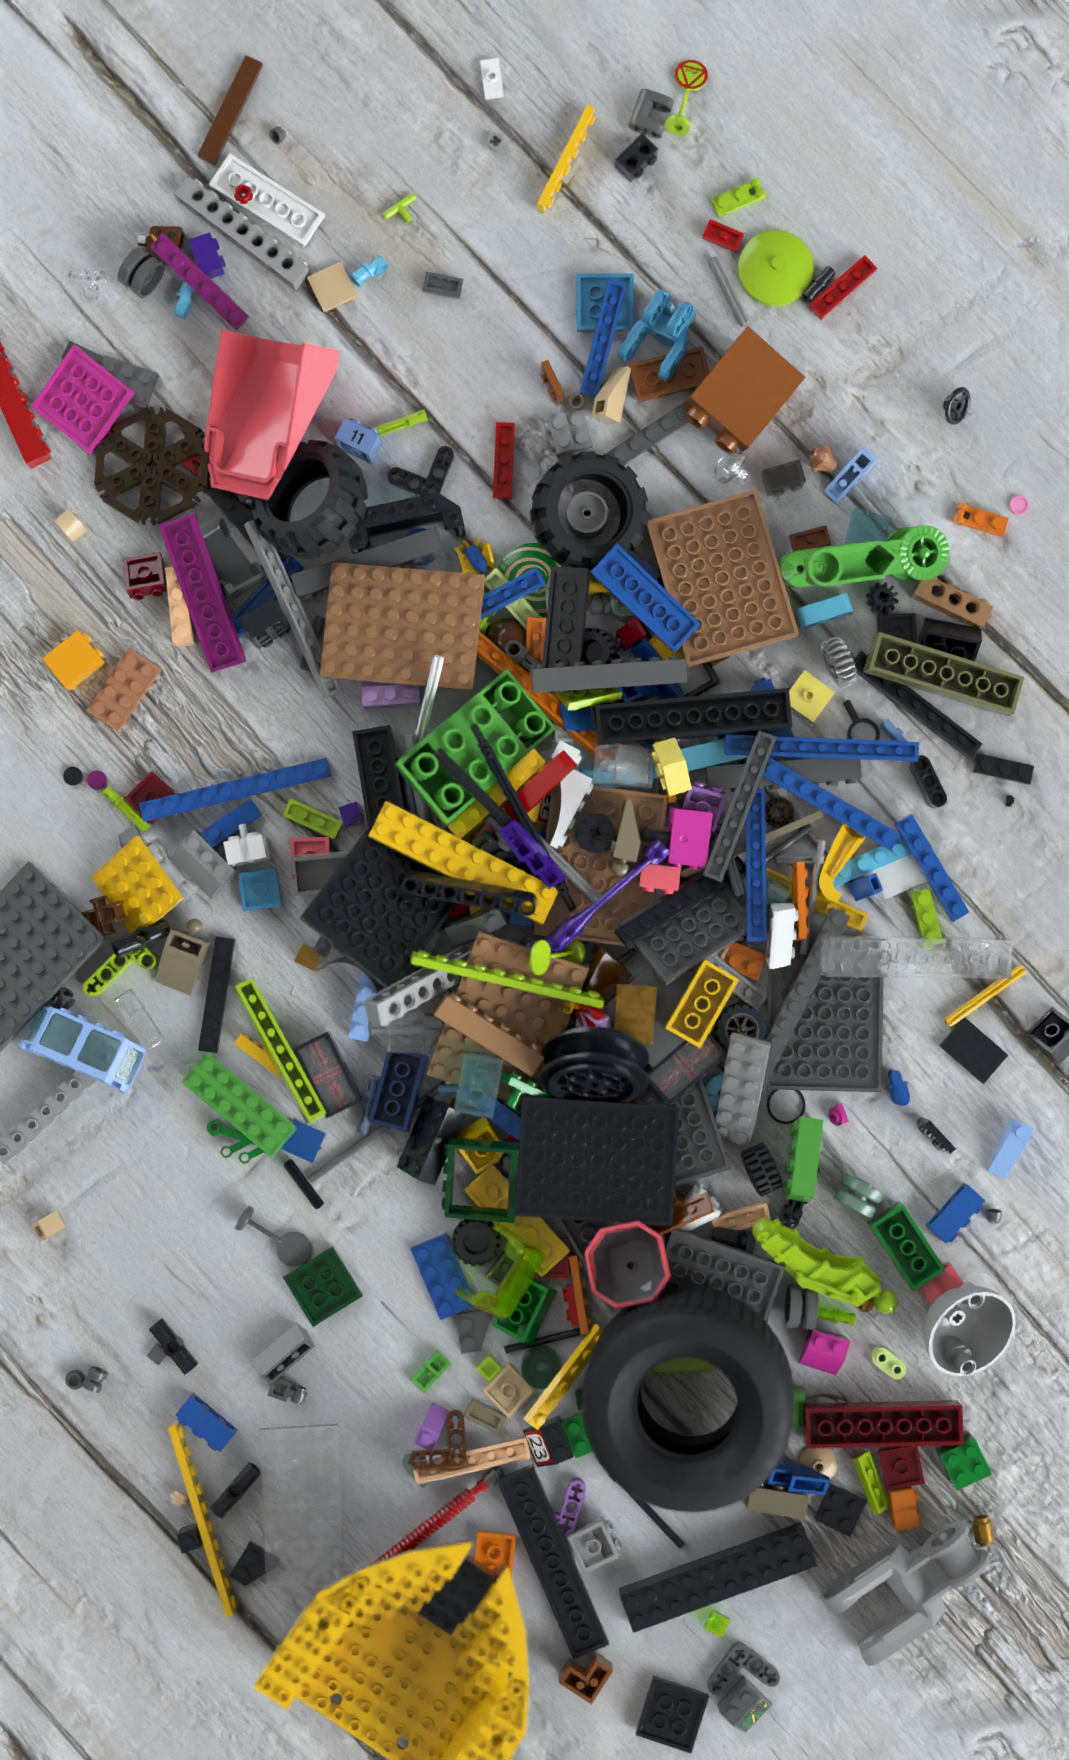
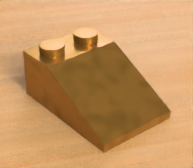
M616 984L614 1029L636 1038L644 1045H652L657 987Z

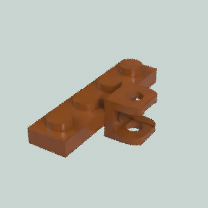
M675 1191L673 1226L644 1225L661 1236L714 1212L709 1194L705 1192L687 1201H683L682 1195Z

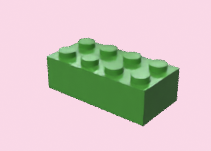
M800 1116L790 1125L789 1135L792 1136V1141L788 1143L787 1154L790 1155L789 1162H786L785 1165L787 1181H784L782 1193H785V1199L809 1202L815 1197L823 1120Z

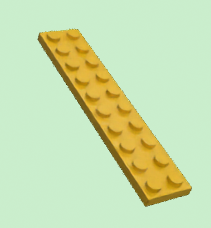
M385 801L368 837L444 876L534 893L537 897L536 910L532 915L525 917L540 925L544 924L558 894L555 887L548 889L543 881L474 847L388 801ZM489 894L485 895V897H487V898H489V899H492V898H493L492 895H489ZM510 898L504 899L506 902H513ZM524 902L526 906L532 905L530 902Z

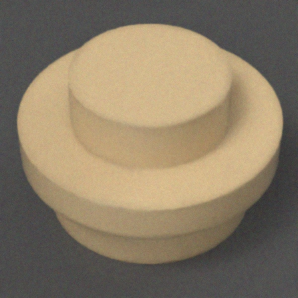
M177 1490L169 1496L172 1498L171 1502L179 1507L182 1504L187 1505L188 1503L186 1502L188 1496Z

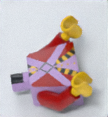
M567 1000L563 1004L565 1005L563 1012L567 1014L572 1013L576 1009V1028L604 1027L611 1029L610 1016L600 1008Z

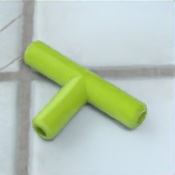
M413 193L409 194L383 212L382 216L387 220L399 212L405 222L410 223L412 217L405 207L415 201L416 196Z

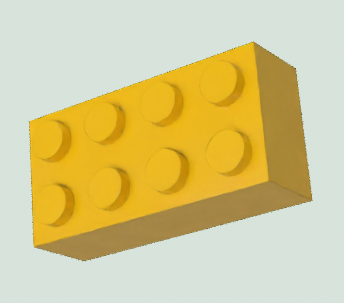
M703 960L664 1028L700 1048L739 979L712 963Z

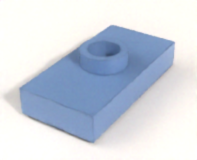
M889 719L880 724V727L891 741H907L904 738V732L900 728H896Z

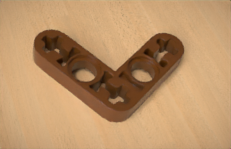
M452 1410L447 1415L448 1449L414 1451L409 1457V1465L413 1470L459 1469L464 1466L466 1462L464 1415L461 1411ZM453 1416H457V1419H460L457 1423V1429H454V1422L451 1420ZM453 1435H460L462 1441L459 1444L452 1443L451 1437ZM455 1449H459V1458H463L460 1459L459 1463H456L454 1459L452 1460V1458H455ZM426 1455H429V1465H426V1461H421L420 1465L412 1462L417 1456L420 1457V1460H426ZM433 1456H442L443 1462L439 1465L432 1462Z

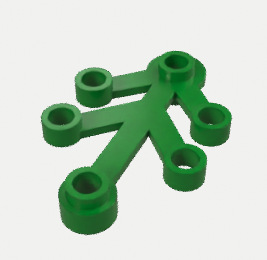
M212 1120L207 1125V1131L211 1136L222 1134L241 1140L231 1146L221 1148L220 1154L224 1158H229L233 1153L250 1144H254L241 1132L223 1127L217 1120ZM213 1124L218 1125L216 1131L211 1130ZM257 1147L250 1152L240 1153L239 1161L242 1164H247L251 1159L266 1153ZM229 1149V1155H223V1150ZM242 1155H248V1160L242 1161Z

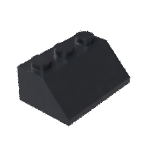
M925 617L918 644L975 662L982 643L981 628Z

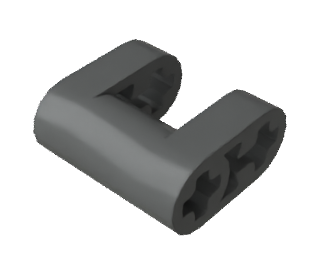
M641 89L628 124L629 128L652 138H662L665 130L664 125L649 119L652 108L670 113L674 100L661 93L649 89Z

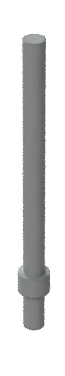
M818 840L816 855L813 856L812 863H814L807 903L809 912L806 917L809 935L807 939L801 941L799 954L807 955L821 867L825 861V856L823 855L826 841Z

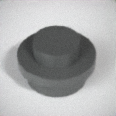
M80 1370L70 1371L65 1378L66 1385L73 1390L80 1389L85 1375Z

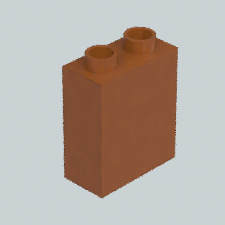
M747 326L682 404L688 409L685 416L695 427L703 429L707 426L717 435L714 442L721 450L727 454H732L736 451L740 455L750 447L806 377Z

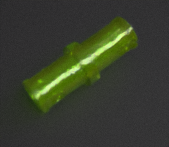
M818 1307L817 1319L831 1321L833 1324L839 1322L854 1325L856 1314L839 1311L838 1308L827 1309Z

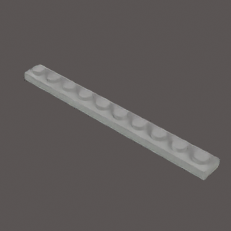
M254 520L246 522L244 524L245 529L323 699L341 693L336 679L320 677L323 650L276 548L262 537L261 532L256 528Z

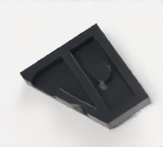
M250 1540L229 1576L247 1586L280 1565L282 1560Z

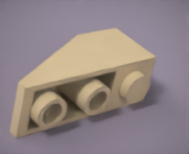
M620 367L613 370L595 397L591 417L605 424L621 422L631 367Z

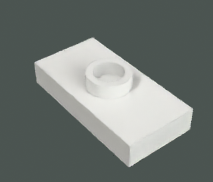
M499 58L480 60L485 100L504 97Z

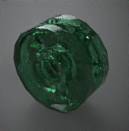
M546 1345L531 1347L525 1352L521 1361V1371L527 1384L537 1389H546L562 1368L559 1355L554 1349ZM538 1363H545L547 1365L544 1371H538L536 1366Z

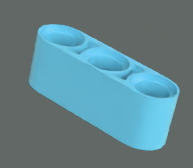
M848 593L795 610L801 629L854 612Z

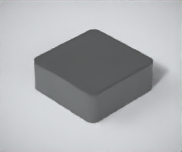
M158 1343L147 1354V1357L157 1365L167 1356L163 1351V1347Z

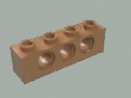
M938 577L918 581L911 598L968 626L981 629L984 627L993 609V606L989 605L987 600L976 599L972 597L970 592L956 589L952 583H943L937 580ZM931 589H938L940 593L939 596H934L931 592ZM949 596H953L956 599V605L949 602ZM966 605H971L974 612L969 613L966 610Z

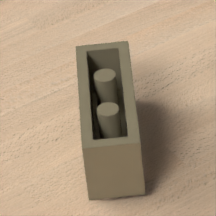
M764 1482L754 1492L746 1496L745 1506L749 1511L805 1520L809 1496L807 1493L790 1492L782 1485H767Z

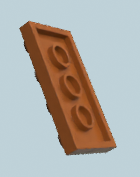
M703 346L687 350L683 360L667 382L659 378L660 365L667 355L629 364L637 401L642 402L695 389L709 372Z

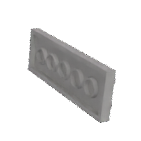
M734 1032L729 1043L716 1124L722 1140L750 1148L771 1043Z

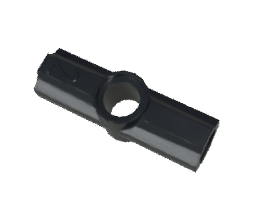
M162 919L146 927H138L135 932L112 941V950L119 958L133 951L143 950L147 945L167 937L170 933V926L167 921ZM137 936H142L145 940H139Z
M163 1318L149 1328V1331L163 1347L164 1353L172 1358L184 1375L199 1364L184 1345L183 1339L174 1333ZM170 1342H175L178 1345L177 1351L170 1348Z
M249 1461L236 1478L230 1482L229 1486L210 1507L217 1517L223 1519L242 1498L244 1493L261 1475L262 1472L259 1467ZM231 1487H238L241 1493H233Z

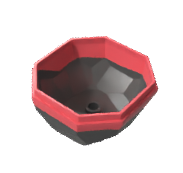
M640 1221L600 1229L585 1251L592 1293L615 1309L655 1301L670 1279L662 1236ZM629 1262L634 1263L635 1266L633 1269L628 1268Z

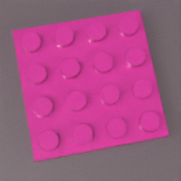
M73 344L31 407L88 453L93 454L97 444H100V441L105 437L135 391Z

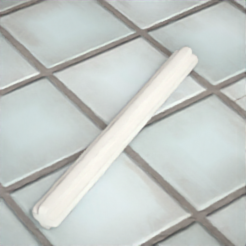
M435 655L432 660L415 733L417 743L427 733L444 658L439 655Z

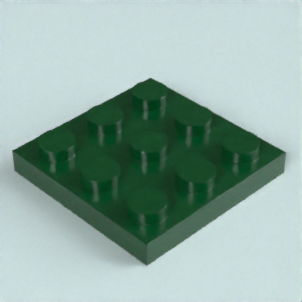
M331 1246L283 1276L312 1327L363 1296L334 1246Z

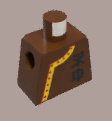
M152 226L149 236L139 234L138 246L146 247L151 257H156L165 265L168 264L150 248L152 244L164 233L182 250L185 238L182 227Z

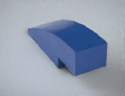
M785 1460L778 1462V1466L767 1479L768 1484L787 1486L790 1492L826 1495L830 1483V1477L806 1466Z

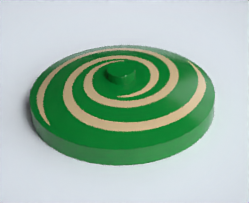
M539 543L522 544L504 556L498 569L511 581L537 567L546 585L524 598L541 617H547L545 589H549L551 567L568 566H561L550 558L551 555L545 548L541 549Z

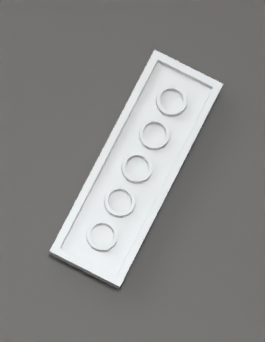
M230 153L209 183L210 188L303 247L306 246L325 217L323 212ZM239 185H246L251 188L253 198L247 204H241L234 198L235 190Z

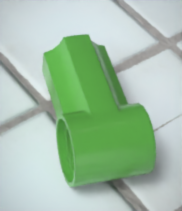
M793 1387L794 1415L792 1427L803 1426L805 1387Z

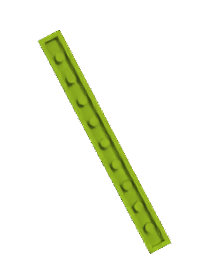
M418 950V952L412 951L410 958L411 964L601 1009L604 1004L600 993L595 991L583 992L580 988L574 986L566 988L557 982L549 984L540 978L533 977L528 979L519 973L511 975L502 969H487L486 966L481 964L473 966L460 959L456 961L448 960L449 958L443 955L435 957L422 950Z

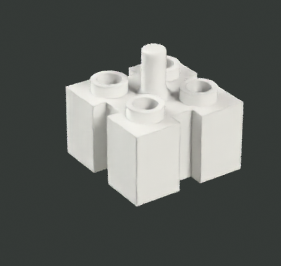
M246 824L239 825L241 837H229L228 841L223 842L227 863L232 867L271 860L267 837L258 832L248 833Z

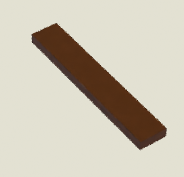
M245 55L200 148L198 158L216 165L263 68L262 62Z

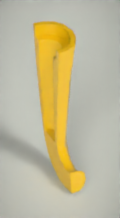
M842 824L832 844L819 878V887L822 894L835 904H837L842 893L835 890L833 881L866 838V836L856 833L845 824Z

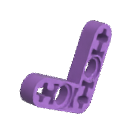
M579 1478L570 1481L560 1513L554 1512L564 1536L573 1533L585 1496L586 1486L584 1481ZM580 1484L582 1490H578L576 1498H574V1488L572 1486ZM569 1502H574L577 1505V1509L574 1512L566 1510V1505ZM566 1516L570 1517L568 1521L570 1528L563 1530L561 1524L565 1523Z

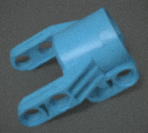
M659 289L644 310L642 318L635 323L618 351V357L624 361L629 360L634 356L646 335L653 336L664 345L672 347L660 365L659 378L667 382L687 353L689 335L687 330L697 315L692 304L683 302L678 307H675L670 301L671 296L669 293Z

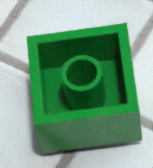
M971 1433L963 1436L964 1445H943L935 1449L956 1491L992 1475L981 1449Z

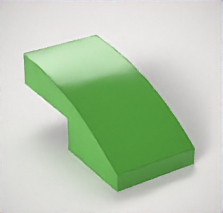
M436 1350L410 1380L425 1393L451 1365V1362Z

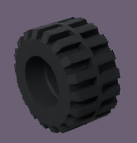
M585 628L582 662H585V666L592 665L586 657V651L588 646L595 641L602 648V655L598 661H604V664H612L611 660L620 659V655H617L620 647L616 646L618 642L616 639H613L614 636L598 628Z
M763 1142L741 1151V1160L758 1195L762 1197L783 1187V1181L776 1163Z
M464 1219L458 1223L453 1232V1252L466 1265L471 1264L473 1267L475 1265H479V1267L484 1266L485 1263H490L496 1257L500 1248V1231H498V1228L492 1221ZM471 1230L484 1232L488 1238V1244L485 1249L481 1251L470 1250L465 1244L466 1234Z

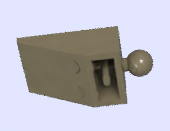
M629 799L625 800L616 839L612 841L609 852L612 853L611 857L619 859V862L613 868L614 873L619 877H624L629 872L627 861L636 862L641 844L632 802Z
M198 919L188 921V932L178 928L170 930L154 982L191 995L211 943L209 940L196 936L202 930V923ZM179 937L184 938L182 944L178 942ZM197 943L202 945L200 951L196 949Z

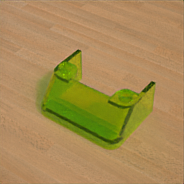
M498 1223L494 1225L493 1229L509 1238L505 1246V1253L510 1259L514 1260V1263L496 1293L493 1294L487 1290H482L473 1295L462 1287L456 1289L454 1293L476 1308L506 1319L516 1310L543 1265L545 1255L541 1249Z

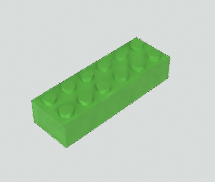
M208 1052L182 1081L189 1090L271 1158L277 1154L297 1130L293 1123Z

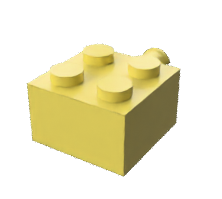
M675 737L655 742L653 744L654 752L651 755L654 764L657 766L655 767L658 779L661 778L662 789H666L669 796L691 790L686 760Z

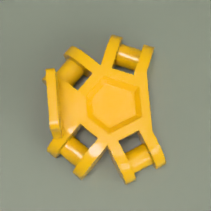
M478 538L474 544L483 551L482 554L487 561L488 574H490L497 568L494 566L491 552L492 545L489 543L484 544ZM463 539L459 546L452 548L459 557L462 572L482 574L473 568L465 553L462 554L470 546Z

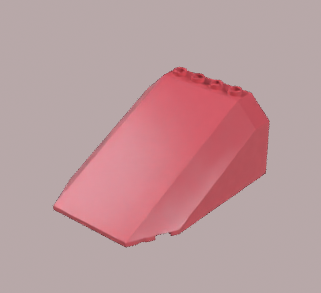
M221 329L204 442L205 452L209 453L210 463L207 465L210 472L211 487L269 500L337 370L338 350L303 342L302 345L284 343Z

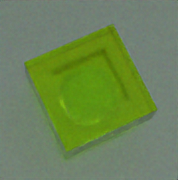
M712 1609L704 1629L722 1638L731 1620L729 1617Z

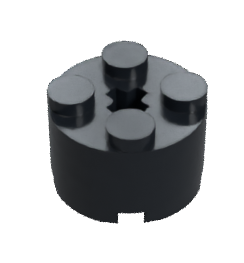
M589 814L579 821L575 831L576 840L580 847L588 852H602L609 848L612 841H614V825L609 818L602 814ZM595 828H598V833H600V837L596 836L594 839L592 838L590 830H595Z

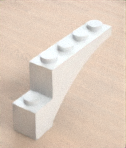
M560 740L551 759L565 750L577 763L576 767H578L582 756L579 755L581 751ZM576 770L571 771L560 782V817L550 846L556 849L558 846H563L567 839V836L564 835L567 828L572 829L576 821L573 818L576 811L580 812L585 804L582 801L585 793L589 795L594 786L591 783L592 778Z

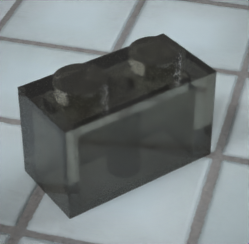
M800 459L765 469L761 474L767 496L773 495V497H778L787 490L792 492L798 491L803 488L802 486L806 482Z

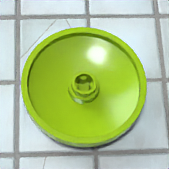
M770 230L753 237L743 248L738 262V278L743 290L754 301L770 307L785 306L798 300L802 293L808 289L814 272L813 258L806 244L794 234L781 230Z

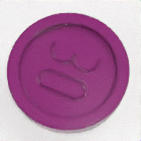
M96 770L88 775L87 783L92 789L100 790L106 785L107 778L103 772Z

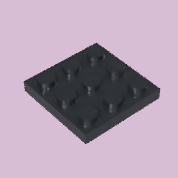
M653 1676L635 1735L692 1754L709 1694Z

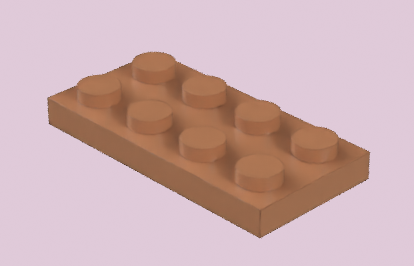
M128 648L86 711L120 732L162 669Z

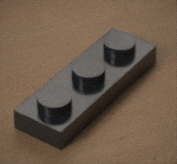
M978 753L976 754L973 773L1030 785L1034 766Z

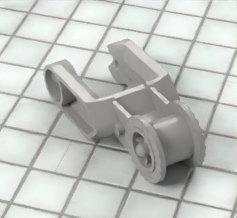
M953 1521L946 1526H942L941 1529L936 1530L926 1540L923 1546L911 1553L900 1543L883 1547L823 1590L820 1599L833 1614H838L851 1607L858 1598L886 1580L906 1608L898 1616L883 1626L869 1631L859 1640L858 1645L862 1659L868 1666L884 1661L934 1627L946 1611L941 1596L949 1590L958 1589L965 1584H969L977 1576L981 1575L982 1571L989 1565L991 1557L984 1549L975 1550L966 1538L970 1530L966 1521Z

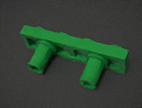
M503 1072L500 1078L513 1088L505 1104L514 1109L517 1108L523 1094L526 1093L538 1098L557 1099L545 1091L543 1087L541 1089L537 1088L538 1084L529 1079L526 1082L522 1081V1077L512 1072L509 1075Z

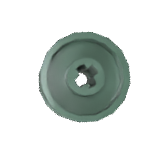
M846 1173L842 1184L851 1189V1191L848 1192L839 1188L834 1198L872 1218L876 1208L866 1201L869 1199L875 1203H880L884 1194L860 1178L856 1179Z

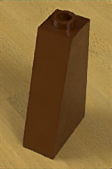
M600 946L589 964V970L581 991L600 993L604 1000V1006L616 993V984H625L632 974L622 963ZM576 1009L573 1010L570 1017L574 1022H576Z

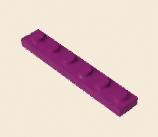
M164 233L152 244L150 248L236 331L250 317Z

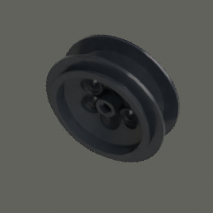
M604 1027L574 1028L553 1036L542 1047L541 1055L545 1057L543 1062L546 1066L540 1073V1083L545 1091L557 1099L628 1103L640 1097L648 1088V1075L643 1069L649 1062V1052L643 1043L624 1032Z

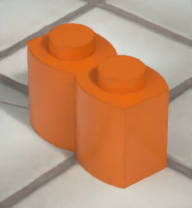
M911 1486L889 1490L888 1499L894 1530L897 1532L919 1528L921 1514L919 1510H916V1503L919 1502L917 1491H914Z

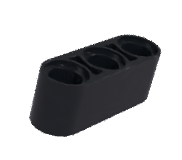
M920 755L918 760L923 762L924 768L920 770L916 767V762H910V770L927 805L931 808H939L947 802V795L928 757ZM925 777H929L932 780L931 787L925 785ZM934 794L939 795L941 799L939 804L933 802Z

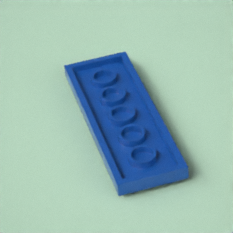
M615 544L590 572L673 653L679 649L700 625L678 601L618 544Z

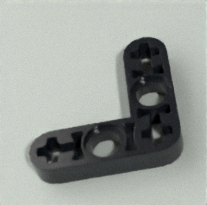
M449 446L440 447L427 478L394 467L388 472V480L393 486L419 496L429 494V491L425 488L421 492L423 482H425V487L431 489L434 486L435 491L441 493L454 460V452ZM446 451H448L450 458L446 457L444 462L447 467L440 464L443 460L441 453L445 454ZM437 468H441L444 471V475L440 478L433 475L434 470ZM397 473H399L400 477L403 479H405V476L407 475L408 477L406 478L405 485H403L404 482L401 479H397L396 481H394L392 474L396 475ZM411 479H417L420 482L417 488L409 486Z

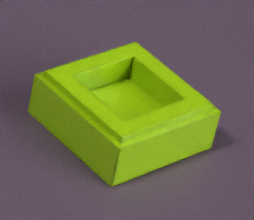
M490 1354L476 1367V1370L489 1383L503 1369Z

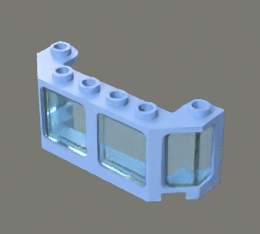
M45 1004L35 1015L24 1039H21L18 1047L25 1052L40 1055L103 1082L109 1087L118 1089V1092L127 1095L147 1055L144 1046L124 1038L125 1035L114 1030L113 1033L107 1031V1027L102 1024L96 1023L93 1025L88 1023L89 1019L78 1015V1017L70 1015L71 1012L67 1009L60 1008L58 1010L51 1005Z

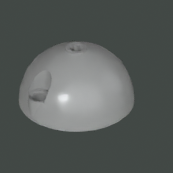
M970 1282L963 1284L960 1288L950 1289L940 1295L930 1306L923 1326L926 1351L934 1365L946 1374L967 1376L982 1371L993 1364L1005 1352L1014 1335L1016 1319L1011 1304L997 1292Z

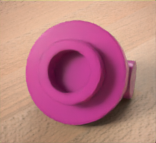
M842 1103L829 1109L828 1117L834 1125L840 1126L849 1122Z

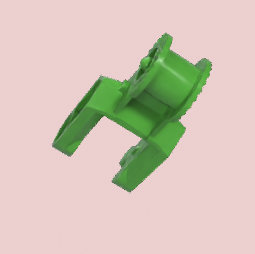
M921 525L899 528L890 534L885 541L856 542L791 551L780 559L779 568L784 584L796 588L833 586L882 579L890 574L902 581L929 580L942 573L949 560L950 552L947 539L941 531L933 526ZM798 565H801L803 568L801 573H798L796 570Z

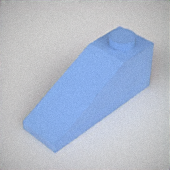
M864 446L826 487L824 492L838 504L880 458L867 446Z
M1010 1118L987 1171L1006 1179L1025 1148L1033 1127Z

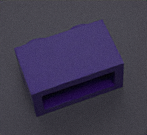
M209 232L189 239L197 266L210 279L224 275L223 267H226L223 256L218 255L217 250L220 249L217 238H212Z

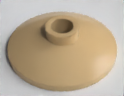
M806 1448L798 1460L799 1465L816 1470L830 1477V1480L837 1470L836 1457L829 1448ZM818 1463L822 1464V1468L819 1470L815 1469Z

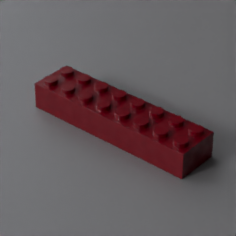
M958 1400L805 1403L803 1443L807 1449L964 1445L963 1407Z

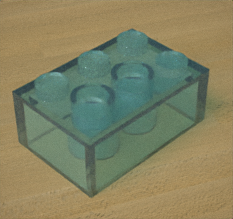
M464 1050L454 1102V1112L493 1118L503 1058L497 1055Z

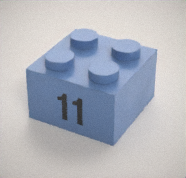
M344 418L335 436L338 447L371 465L382 447L378 431L369 426L368 428L361 426V423L354 418L350 420Z

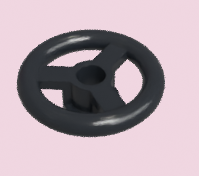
M956 388L944 400L945 418L951 425L960 423L968 413L971 396L967 388ZM959 393H962L960 398L956 397ZM964 400H965V404H964L963 410H962V412H961L962 404H963V402H964ZM951 412L955 413V419H952Z

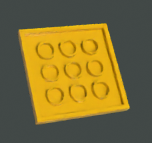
M139 835L130 840L91 877L103 896L107 897L106 900L109 904L124 900V911L129 919L122 922L130 933L135 932L138 927H146L156 923L184 899Z

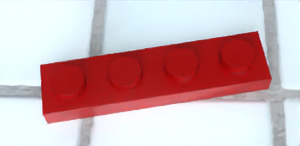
M864 255L813 300L808 307L822 320L873 275L878 268Z
M496 422L493 499L512 500L515 423Z

